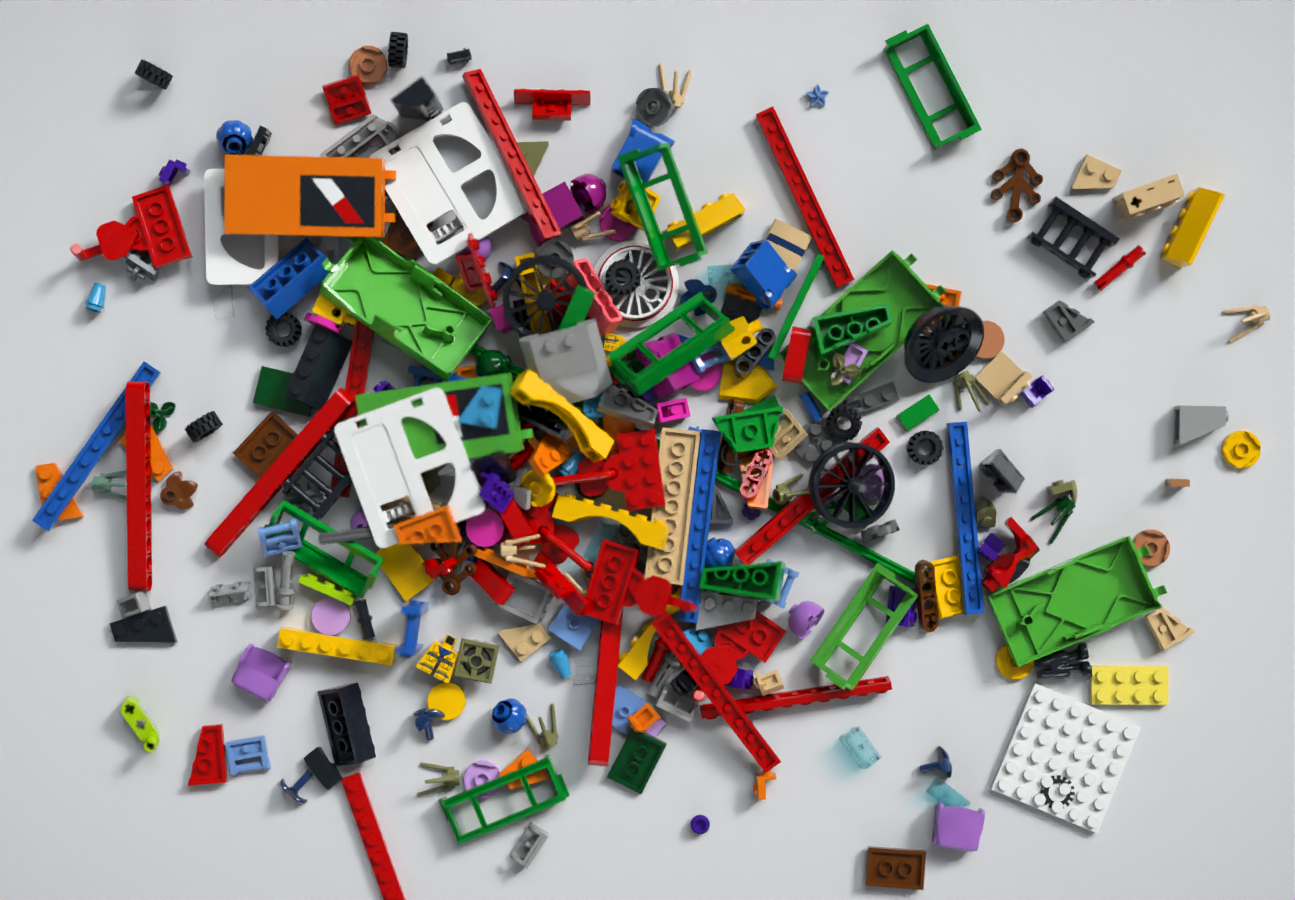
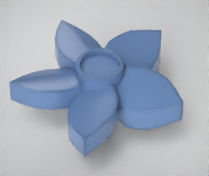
M818 84L815 86L814 91L806 92L812 98L810 106L815 105L817 102L819 105L825 106L824 97L829 92L821 91Z

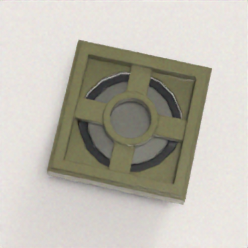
M461 638L454 676L492 684L500 645Z

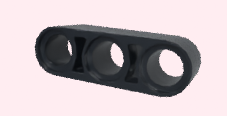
M762 329L755 337L757 343L739 357L734 367V373L738 378L745 379L750 376L773 346L775 333L772 329ZM764 335L768 336L771 341L764 342L761 337ZM752 350L758 351V352H759V356H758V357H753V356H751L750 351H752ZM745 365L747 366L748 371L742 372L739 370L738 366Z

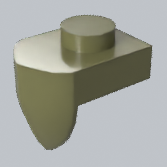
M1058 480L1052 482V486L1047 487L1049 495L1068 491L1071 500L1076 504L1077 486L1075 480L1067 482Z
M984 497L976 504L977 528L995 527L997 513L995 505Z

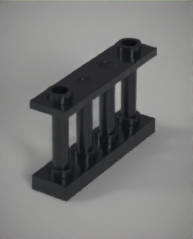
M1055 196L1048 204L1051 207V213L1038 233L1031 232L1027 237L1031 239L1030 243L1034 246L1043 247L1078 270V274L1081 277L1091 279L1097 274L1091 269L1104 249L1109 246H1115L1120 238ZM1062 214L1067 218L1068 222L1055 242L1051 244L1043 238L1057 216ZM1078 225L1083 228V234L1068 255L1059 248L1072 228ZM1094 235L1099 239V244L1084 266L1075 259L1089 237Z
M334 432L323 435L319 441L321 444L293 478L289 477L282 485L284 487L281 491L283 494H288L291 490L313 509L314 514L312 517L319 521L353 482L350 472L347 474L340 472L320 455L328 446L344 459L340 446L333 441V438L336 436ZM314 461L337 478L339 484L335 488H329L308 470ZM302 476L325 493L326 499L323 503H317L296 485Z

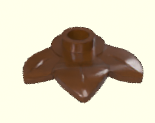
M181 471L175 472L167 478L166 487L161 491L160 498L166 505H175L179 509H188L194 506L190 497L195 493L198 484L190 480L183 481ZM172 492L174 497L172 499L167 498V493Z

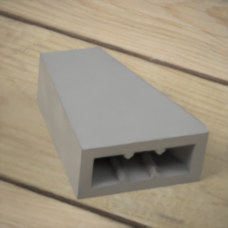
M1175 406L1174 444L1187 443L1226 426L1229 418L1226 406Z

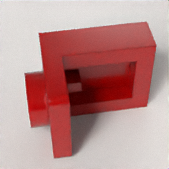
M453 557L439 565L434 558H430L422 563L425 572L431 579L440 575L443 577L453 571L452 567L457 564Z

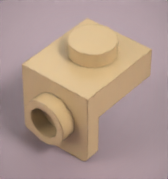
M758 670L754 671L756 678L753 679L756 690L760 689L762 696L784 689L778 670L759 676Z

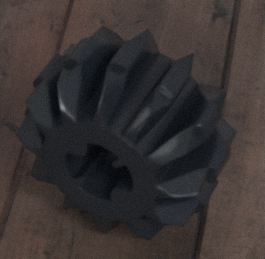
M686 669L682 670L670 682L672 690L680 697L686 695L697 685Z

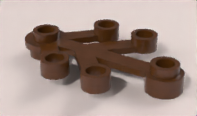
M1025 149L1015 150L1011 154V161L993 173V179L999 182L1005 178V174L1015 168L1014 176L1001 187L992 190L990 194L993 200H999L1006 191L1013 187L1011 208L1006 213V218L1011 223L1020 221L1023 216V212L1019 208L1021 188L1027 194L1030 204L1036 205L1041 201L1040 194L1036 193L1023 177L1024 169L1031 177L1032 185L1038 186L1043 182L1042 175L1038 174L1029 163L1030 155ZM1018 155L1023 157L1022 162L1017 160ZM997 172L1002 174L1001 179L996 177ZM1035 176L1039 177V183L1034 182ZM994 191H998L1000 193V197H995ZM1033 195L1037 196V202L1032 201ZM1011 212L1016 213V219L1011 218Z
M456 523L457 528H458V531H459V534H460L461 528H460V526ZM449 542L448 555L443 549V543H437L438 548L435 547V543H430L431 550L440 557L434 558L438 565L452 557L457 562L452 567L453 571L444 577L442 575L439 576L443 580V591L448 595H456L461 589L460 583L468 576L475 574L477 567L475 564L469 563L464 566L463 571L457 576L456 569L467 558L476 555L477 548L475 545L470 544L456 558L457 542Z

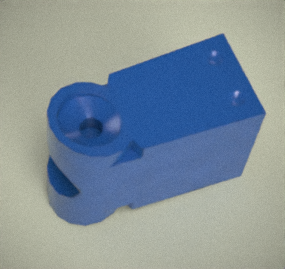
M633 118L629 136L618 156L639 149L641 152L663 143H669L671 148L676 141L663 134L653 133L647 125ZM660 151L635 161L643 183L651 179L662 159ZM617 156L611 167V172L625 179Z
M767 239L751 242L730 268L732 273L749 292L755 295L758 305L765 311L772 310L784 290L797 277L794 270L786 267L787 264Z

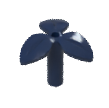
M499 262L504 267L501 277L491 286L492 290L495 289L496 292L507 282L508 277L513 271V268L504 262ZM516 278L515 280L521 288V282L518 278Z
M423 708L413 713L414 716H418L415 720L417 729L420 732L424 729L426 739L433 740L434 735L430 719L432 717L442 718L445 717V714L433 708L426 712V708Z
M938 746L943 755L942 760L920 765V771L925 773L939 769L948 772L947 778H951L952 765L949 761V755L941 746Z
M307 770L292 787H288L283 778L281 786L292 799L297 802L306 803L307 799L299 797L298 791L313 774Z

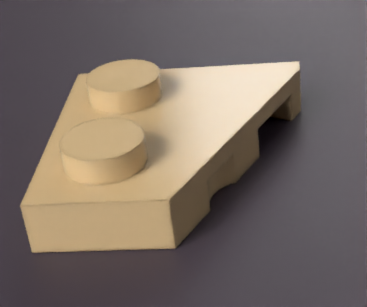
M787 409L784 410L783 415L785 416L775 433L773 447H769L771 452L780 461L808 436L807 432Z
M1164 608L1155 609L1143 616L1161 650H1166L1195 633L1192 628L1185 626L1181 623V620L1170 615V612Z
M540 622L498 632L520 661H523L551 639V636Z

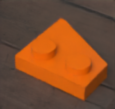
M526 749L498 775L502 776L536 762L537 759ZM544 768L526 775L529 784L551 778ZM520 778L507 783L510 789L523 786Z

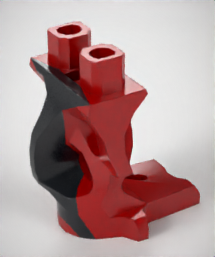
M1012 517L1008 518L1004 524L1014 536L1016 549L1012 554L999 555L988 564L984 570L987 575L981 579L982 585L991 592L995 591L999 586L1006 588L1008 584L1018 579L1029 567L1031 559L1040 551L1031 536Z

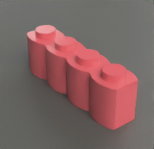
M586 258L575 260L573 265L583 275L588 289L595 292L587 312L588 317L596 319L600 335L613 333L622 321L620 311L613 305L611 296L604 289L600 278L594 273L591 263ZM571 274L566 279L572 288L579 285Z

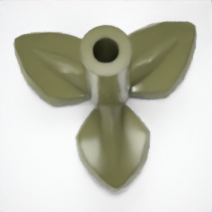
M837 352L832 356V365L838 368L839 371L831 373L830 384L832 386H837L844 381V373L850 378L862 373L860 367L855 364L845 366L846 359Z

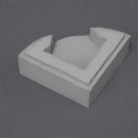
M513 486L512 492L515 494L513 497L516 503L525 510L530 509L531 490Z

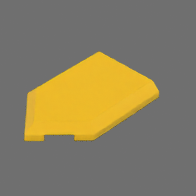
M728 361L723 363L719 399H738L746 403L757 404L778 388L762 366L757 365L750 376L740 379L734 373L736 362ZM739 365V366H738V368H739L740 371H742V372L748 371L747 366H745V365Z

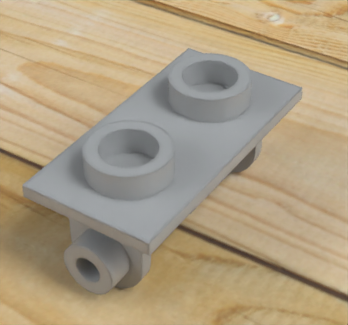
M237 581L233 584H217L211 587L209 593L211 602L216 603V605L230 603L229 596L233 597L234 602L247 601L248 598H251V592L248 591L250 582Z

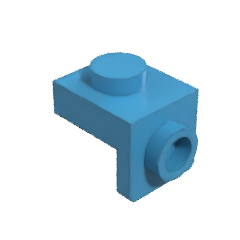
M600 393L597 397L582 401V414L592 421H599V417H604V413L597 411L603 393Z

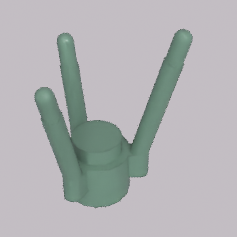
M126 470L108 474L101 473L100 476H94L92 479V490L99 492L100 495H109L127 500L126 495L107 491L111 487L127 486L126 483L111 482V479H108L124 475Z

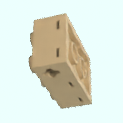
M1174 174L1123 192L1113 199L1120 219L1127 218L1129 221L1143 215V211H1145V214H1149L1161 209V205H1163V208L1180 202L1179 198L1185 196L1178 174Z

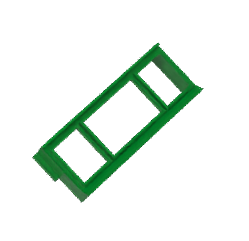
M929 24L910 33H907L905 30L885 40L887 45L883 50L935 151L959 138L963 140L982 130ZM921 36L930 56L904 68L894 48ZM933 61L954 104L928 116L907 74ZM958 109L967 129L941 141L931 121Z
M669 143L658 144L641 152L639 149L618 156L658 270L661 271L677 264L683 267L702 260L701 256L708 252ZM660 151L668 173L643 183L635 161ZM670 179L687 225L661 234L645 188ZM689 230L696 253L671 262L664 239Z
M699 292L609 353L608 356L612 366L609 371L622 384L627 383L640 396L732 333L735 327L730 324L728 317H725L704 297L702 292ZM699 305L715 321L703 330L686 315ZM681 319L696 335L661 359H658L643 343ZM638 348L653 364L635 376L620 359Z
M283 500L271 516L269 525L265 524L264 528L280 524L284 512L301 521L303 525L299 534L303 547L289 550L295 553L294 559L363 599L368 590L374 586L378 577L377 572L384 559L355 541L338 543L350 550L345 563L307 542L304 538L309 527L319 533L336 532V530ZM285 530V531H282V532L270 534V535H267V536H265V537L272 536V535H276V534L283 533V532H287V531H289V530ZM355 554L375 565L368 577L350 567Z
M547 754L541 760L454 796L440 798L439 802L447 821L451 824L458 844L560 803L566 800V797L570 796L562 774L557 775L550 755ZM547 767L558 795L537 804L526 775ZM520 778L531 807L487 824L476 796ZM470 799L481 827L462 835L451 806Z

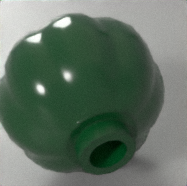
M490 349L484 351L479 356L478 365L475 366L478 377L510 373L512 361L509 355L505 356L501 351Z

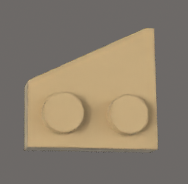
M1086 155L1071 189H1113L1122 170L1090 155Z

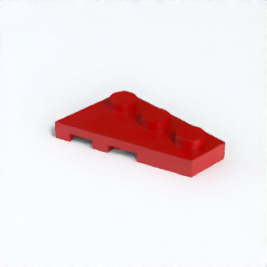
M223 724L202 726L188 786L226 783L228 781Z

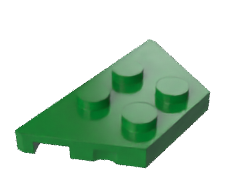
M783 406L712 417V421L734 453L773 447L775 433L779 426L778 420L780 413L783 412Z

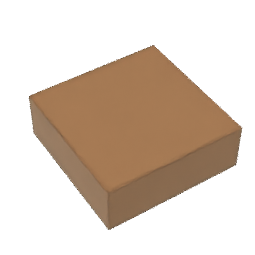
M1167 479L1165 480V486L1190 487V480Z

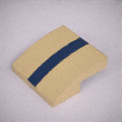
M775 219L765 239H767L787 264L786 267L796 271L812 236Z

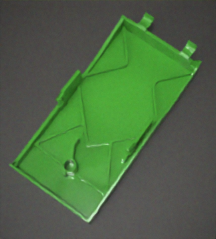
M347 236L348 240L353 243V246L336 265L330 263L328 258L322 263L323 268L329 274L322 282L319 294L448 381L488 330L493 318L417 262L405 260L377 238Z
M891 250L820 315L888 303L892 323L888 328L855 342V344L868 350L860 365L862 373L853 377L850 385L844 381L837 386L830 384L831 373L836 370V367L832 365L834 353L817 359L811 332L802 382L828 411L832 410L904 345L910 327L922 314L935 307L944 306L938 298L946 290L941 285L933 292L910 268L918 260L912 253L903 260ZM789 344L778 353V356L784 362L786 361ZM849 346L836 352L844 356Z
M1124 536L1014 582L1006 588H1000L986 594L985 598L1014 666L1020 667L1107 631L1130 619L1155 609L1163 608L1157 597L1167 594V590L1164 585L1153 589L1140 559L1151 554L1148 546L1136 550L1130 536Z

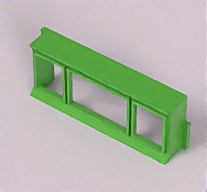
M879 563L875 565L810 660L827 673L825 677L843 690L846 687L854 690L918 597L914 591L895 579L896 574ZM884 578L907 593L895 612L872 598ZM869 602L890 616V619L866 654L861 656L841 641ZM838 646L860 661L848 680H845L825 665Z

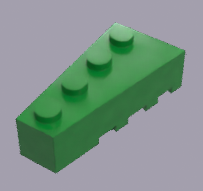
M888 303L813 317L810 321V327L817 359H821L888 328L892 323Z
M783 561L730 567L703 568L700 588L705 591L780 602L786 564Z

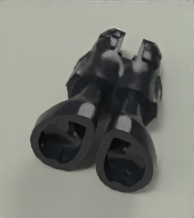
M1086 643L1078 644L1075 650L1068 653L1064 650H1059L1034 660L1035 667L1051 665L1050 669L1037 671V679L1069 678L1071 673H1080L1086 679L1092 678V669L1089 661L1086 660L1067 665L1068 661L1089 658Z

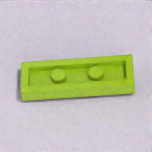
M307 573V575L303 574L300 576L299 583L346 604L353 605L357 598L345 588L342 590L335 588L336 584L325 580V582L317 580L318 576Z

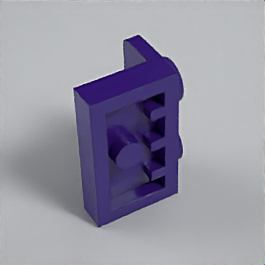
M482 472L480 476L486 482L478 496L496 511L503 514L515 494L509 489L510 486L507 483L499 481V476L492 472L490 474Z
M890 586L887 608L895 612L907 593L897 586ZM910 588L916 593V588ZM917 598L898 626H914L917 620V612H915ZM886 615V623H887L888 620L890 619V616H888V615Z

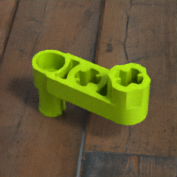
M127 696L123 699L121 713L141 742L144 743L145 751L152 753L153 749L154 751L156 750L160 740L157 728L139 705L138 698ZM128 704H130V706H134L133 709H131V707L129 709L126 707ZM137 720H141V722L144 720V727L141 728V725L139 727L136 726Z

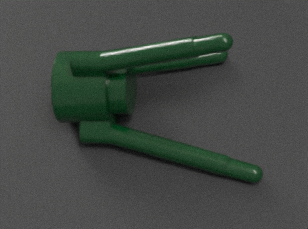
M1066 496L1062 499L1057 498L1052 504L1031 517L1034 520L1057 506L1055 509L1058 515L1051 522V525L1053 526L1062 516L1064 518L1050 539V544L1057 538L1067 519L1073 513L1072 510L1076 507L1075 503Z

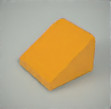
M437 267L433 274L448 286L455 279L439 267Z

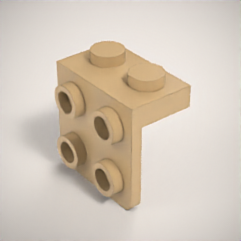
M1000 352L976 376V380L1001 405L1007 403L1011 404L1018 397L1016 393L1020 389L1025 390L1031 384L1029 380L1033 376L1028 371L1023 372L1005 353Z

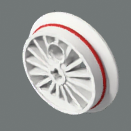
M641 240L624 241L609 248L599 258L594 267V273L602 281L604 289L610 290L608 286H605L608 267L615 261L624 260L627 254L629 255V261L632 263V251H639L640 256L637 267L640 273V286L629 294L630 299L626 314L620 312L622 321L619 325L629 328L650 326L667 315L677 299L679 291L677 269L675 266L664 269L667 276L647 279L659 271L657 267L645 274L655 260L649 243ZM644 253H647L652 257L640 272ZM622 271L617 272L624 278L615 276V280L623 282L620 285L628 284L631 279L630 274L627 271V275ZM668 281L667 288L650 284L652 282ZM647 290H654L656 297L648 299L645 293ZM659 291L666 292L663 300L659 298ZM613 294L611 296L612 300L618 297L619 294ZM629 295L623 296L621 301L616 306L618 310L620 309V307ZM634 296L636 297L638 315H630ZM640 299L646 303L650 312L642 314ZM656 301L659 302L660 304L655 309H653L651 304L655 303Z

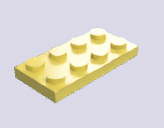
M1091 665L1090 704L1168 705V666Z

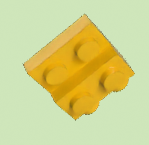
M624 179L617 187L619 193L617 198L611 202L610 207L612 211L610 214L624 223L629 222L644 231L626 179ZM645 188L655 213L661 197L650 189Z

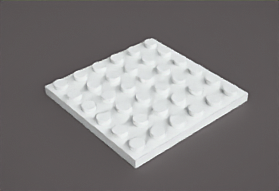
M1033 683L990 789L1098 833L1141 727L1037 683ZM1057 775H1061V780H1063V777H1066L1065 782L1070 780L1072 783L1069 785L1067 783L1053 784L1051 776L1057 779ZM1045 787H1050L1049 797L1054 801L1052 809L1049 808L1050 803L1044 804L1046 798L1044 793H1040V790H1044ZM1070 791L1075 792V795L1070 796L1073 798V801L1068 800L1070 804L1068 807L1060 802L1066 798Z

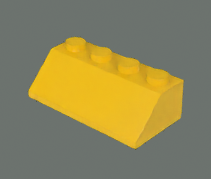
M1200 187L1188 193L1186 197L1187 204L1185 208L1180 210L1177 217L1179 221L1177 225L1172 227L1169 233L1171 238L1169 242L1164 244L1161 253H1163L1161 259L1179 268L1193 264L1225 194Z
M728 192L718 197L719 201L713 204L711 201L701 206L702 210L697 213L693 211L702 238L744 215L746 210L734 193L730 195ZM685 219L681 222L675 220L668 224L666 232L687 225ZM689 230L669 237L676 252L693 243Z

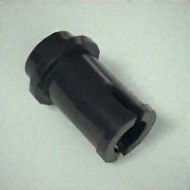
M463 48L460 51L447 53L449 65L464 61L469 63V60H472L470 49Z

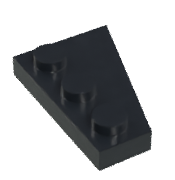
M167 606L109 623L115 642H178Z

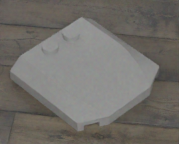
M373 114L323 151L320 156L370 158L373 153L403 135L393 123L384 121ZM398 145L388 152L392 156L401 149ZM385 190V203H386V202L389 201L391 198H390V196L388 195L387 191Z
M595 318L576 323L577 326L544 335L534 334L519 338L528 370L537 374L543 382L550 385L555 392L563 396L570 404L597 397L612 384Z

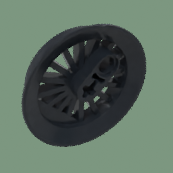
M950 305L938 306L922 314L910 327L904 343V361L910 375L921 382L936 383L952 378L963 371L978 354L984 339V325L979 315L969 308ZM928 326L931 332L925 330L924 328Z

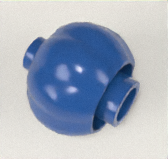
M240 120L225 121L216 132L219 148L230 155L244 154L250 148L253 136L250 127Z
M713 537L707 541L704 568L732 566L731 563L735 558L733 544L723 538L716 540Z
M514 698L500 701L492 711L493 726L505 735L517 733L526 723V708Z

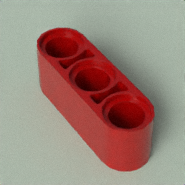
M792 327L782 381L801 385L811 329Z
M513 497L504 513L499 512L514 540L536 535ZM525 541L517 544L519 547H522L530 541Z
M479 558L475 563L477 571L470 577L495 602L504 606L515 591V588L492 564Z

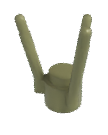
M969 371L955 375L956 381L953 382V385L955 387L958 410H962L959 389L961 387V389H968L978 412H981L980 405L971 386H974L987 405L989 401L974 380L973 375H970Z
M799 474L782 484L776 485V489L772 493L776 504L779 506L787 505L791 502L789 500L793 496L809 494L808 490L792 492L790 488L786 487L802 478L803 474Z
M552 703V732L551 729L546 730L542 717H538L542 730L539 734L528 714L526 715V721L535 734L538 744H542L543 749L555 746L557 744L556 738L559 737L556 728L555 707Z
M420 763V766L447 771V773H444V778L425 780L426 784L444 782L446 785L418 792L417 796L455 788L456 785H460L459 770H454V767Z

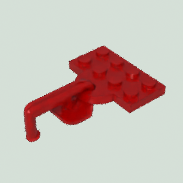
M169 185L132 196L137 215L131 217L125 225L118 221H111L100 225L96 231L99 245L82 250L79 244H73L70 248L71 253L80 261L102 254L107 260L114 261L126 257L130 249L133 248L135 251L142 253L149 252L155 269L193 257Z
M655 429L616 434L618 454L612 455L606 462L601 460L594 463L589 458H584L578 464V474L552 478L554 485L557 487L580 483L581 491L586 496L602 495L609 487L616 491H624L627 511L666 505Z
M556 491L553 500L546 506L534 507L530 505V509L527 510L521 508L535 534L541 535L539 538L533 539L528 543L541 544L542 552L554 564H562L567 558H570L586 572L590 573L594 570L595 565L593 562L586 561L574 551L579 544V535L567 525L556 526L555 518L552 517L549 511L557 501L559 494ZM504 521L503 536L497 542L500 546L506 540H514Z
M603 539L585 596L588 605L583 612L584 615L618 625L624 606L633 607L638 605L642 613L655 617L661 616L665 612L667 604L680 608L684 612H696L698 607L688 600L685 601L670 596L672 585L667 579L654 575L646 579L641 572L637 571L635 568L640 550Z
M756 610L755 619L713 627L717 630L714 636L715 647L705 649L701 656L722 684L726 685L737 673L736 660L742 659L750 653L766 663L786 633V630ZM699 686L696 687L691 695L693 701H702L704 699V692Z

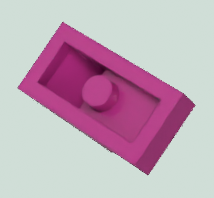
M687 398L655 404V408L658 409L657 417L659 423L690 417Z

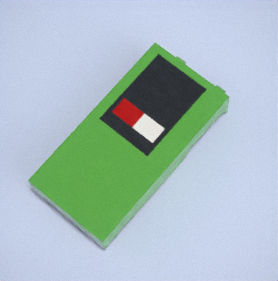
M512 373L355 395L358 416L433 388L442 389L468 458L483 457L499 450L505 453L519 452L525 449L522 439L533 437L532 429L521 430L517 401L509 393L513 385ZM481 386L502 389L497 428L458 422ZM422 398L411 402L414 408L424 405ZM404 417L402 419V426L414 458L419 459L446 448V442L443 437L425 421L414 417ZM366 419L359 421L360 428L368 425Z

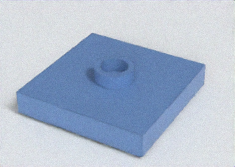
M565 603L548 631L578 651H581L601 620L584 614L578 617Z
M619 684L615 691L612 726L628 736L631 727L627 717L634 715L648 702Z

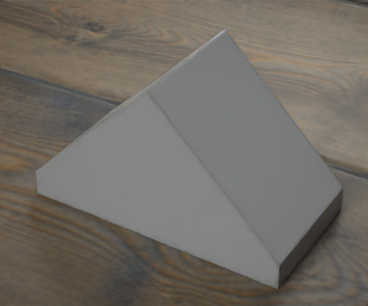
M146 591L116 600L122 618L151 609Z

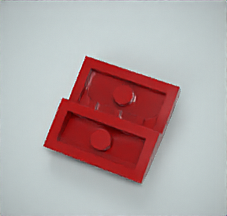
M359 74L322 86L335 125L372 113Z

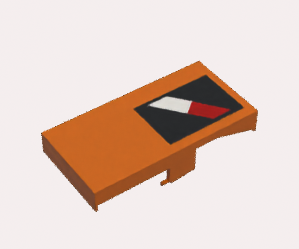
M225 155V234L384 237L385 222H396L395 213H385V179L396 180V171L385 170L386 160L382 158Z

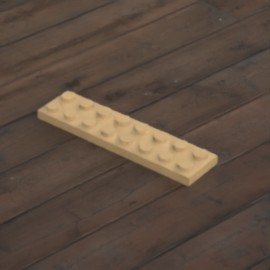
M662 427L659 460L666 505L653 507L651 522H654V519L666 522L665 526L670 527L664 550L648 546L645 570L646 579L654 575L667 579L671 584L683 585L700 431Z

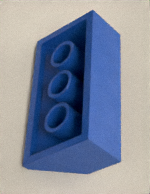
M306 237L248 288L265 308L278 319L329 274L322 266L326 257Z

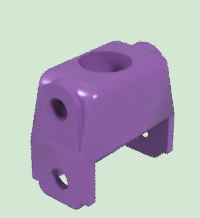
M251 643L245 649L231 682L254 696L271 702L285 679L291 663H287L270 651L254 647V644Z
M938 801L934 815L932 844L969 852L977 851L983 830L985 811L982 808L975 811L963 807H944L942 801Z

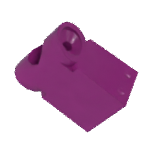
M565 181L543 193L544 199L560 231L584 219ZM527 212L521 218L530 223V235L536 246L540 247L546 241H542Z
M671 333L660 337L657 341H649L643 345L658 359H661L680 346L681 341L676 333ZM636 348V357L645 365L644 369L652 365L653 363ZM689 361L654 385L653 389L659 400L687 388L700 380L691 361Z

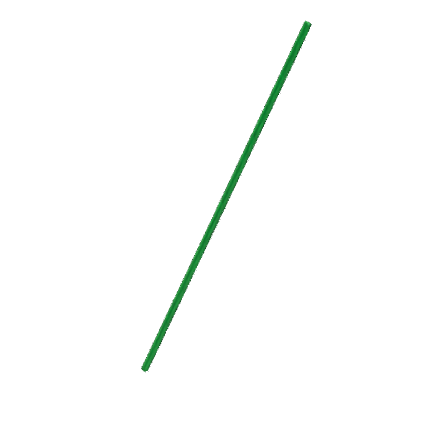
M475 345L470 354L479 358L487 350ZM514 364L510 367V373L515 377L526 371ZM582 401L571 404L582 411ZM599 417V421L603 422V417ZM635 427V429H634V431H641L640 429H638V428H636V427ZM657 439V445H658V451H659V449H660V440ZM716 469L715 481L740 493L742 482ZM771 497L768 499L767 508L776 513L786 506H779ZM802 521L798 522V524L807 528L805 523H802ZM816 522L813 526L817 527L821 523ZM827 526L816 532L875 564H881L894 574L916 585L915 572ZM925 583L922 588L928 590L930 584Z

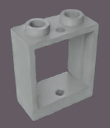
M510 571L506 580L511 585L518 578L546 591L536 615L533 617L508 604L502 606L495 602L494 605L534 624H537L538 620L542 622L547 612L543 609L546 603H551L554 596L543 583Z

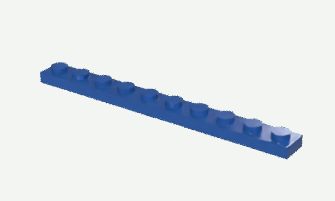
M144 361L130 381L149 382L151 388L161 372ZM125 389L32 519L33 522L45 530H51L125 425Z
M967 422L946 423L963 614L984 613Z
M701 430L684 579L680 597L681 600H688L696 604L698 608L696 612H684L679 608L678 621L698 622L702 590L700 582L702 570L705 566L721 437L720 431Z

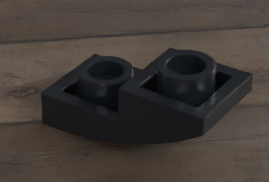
M316 747L303 758L310 770L327 790L332 789L343 780L335 763H330L321 747Z

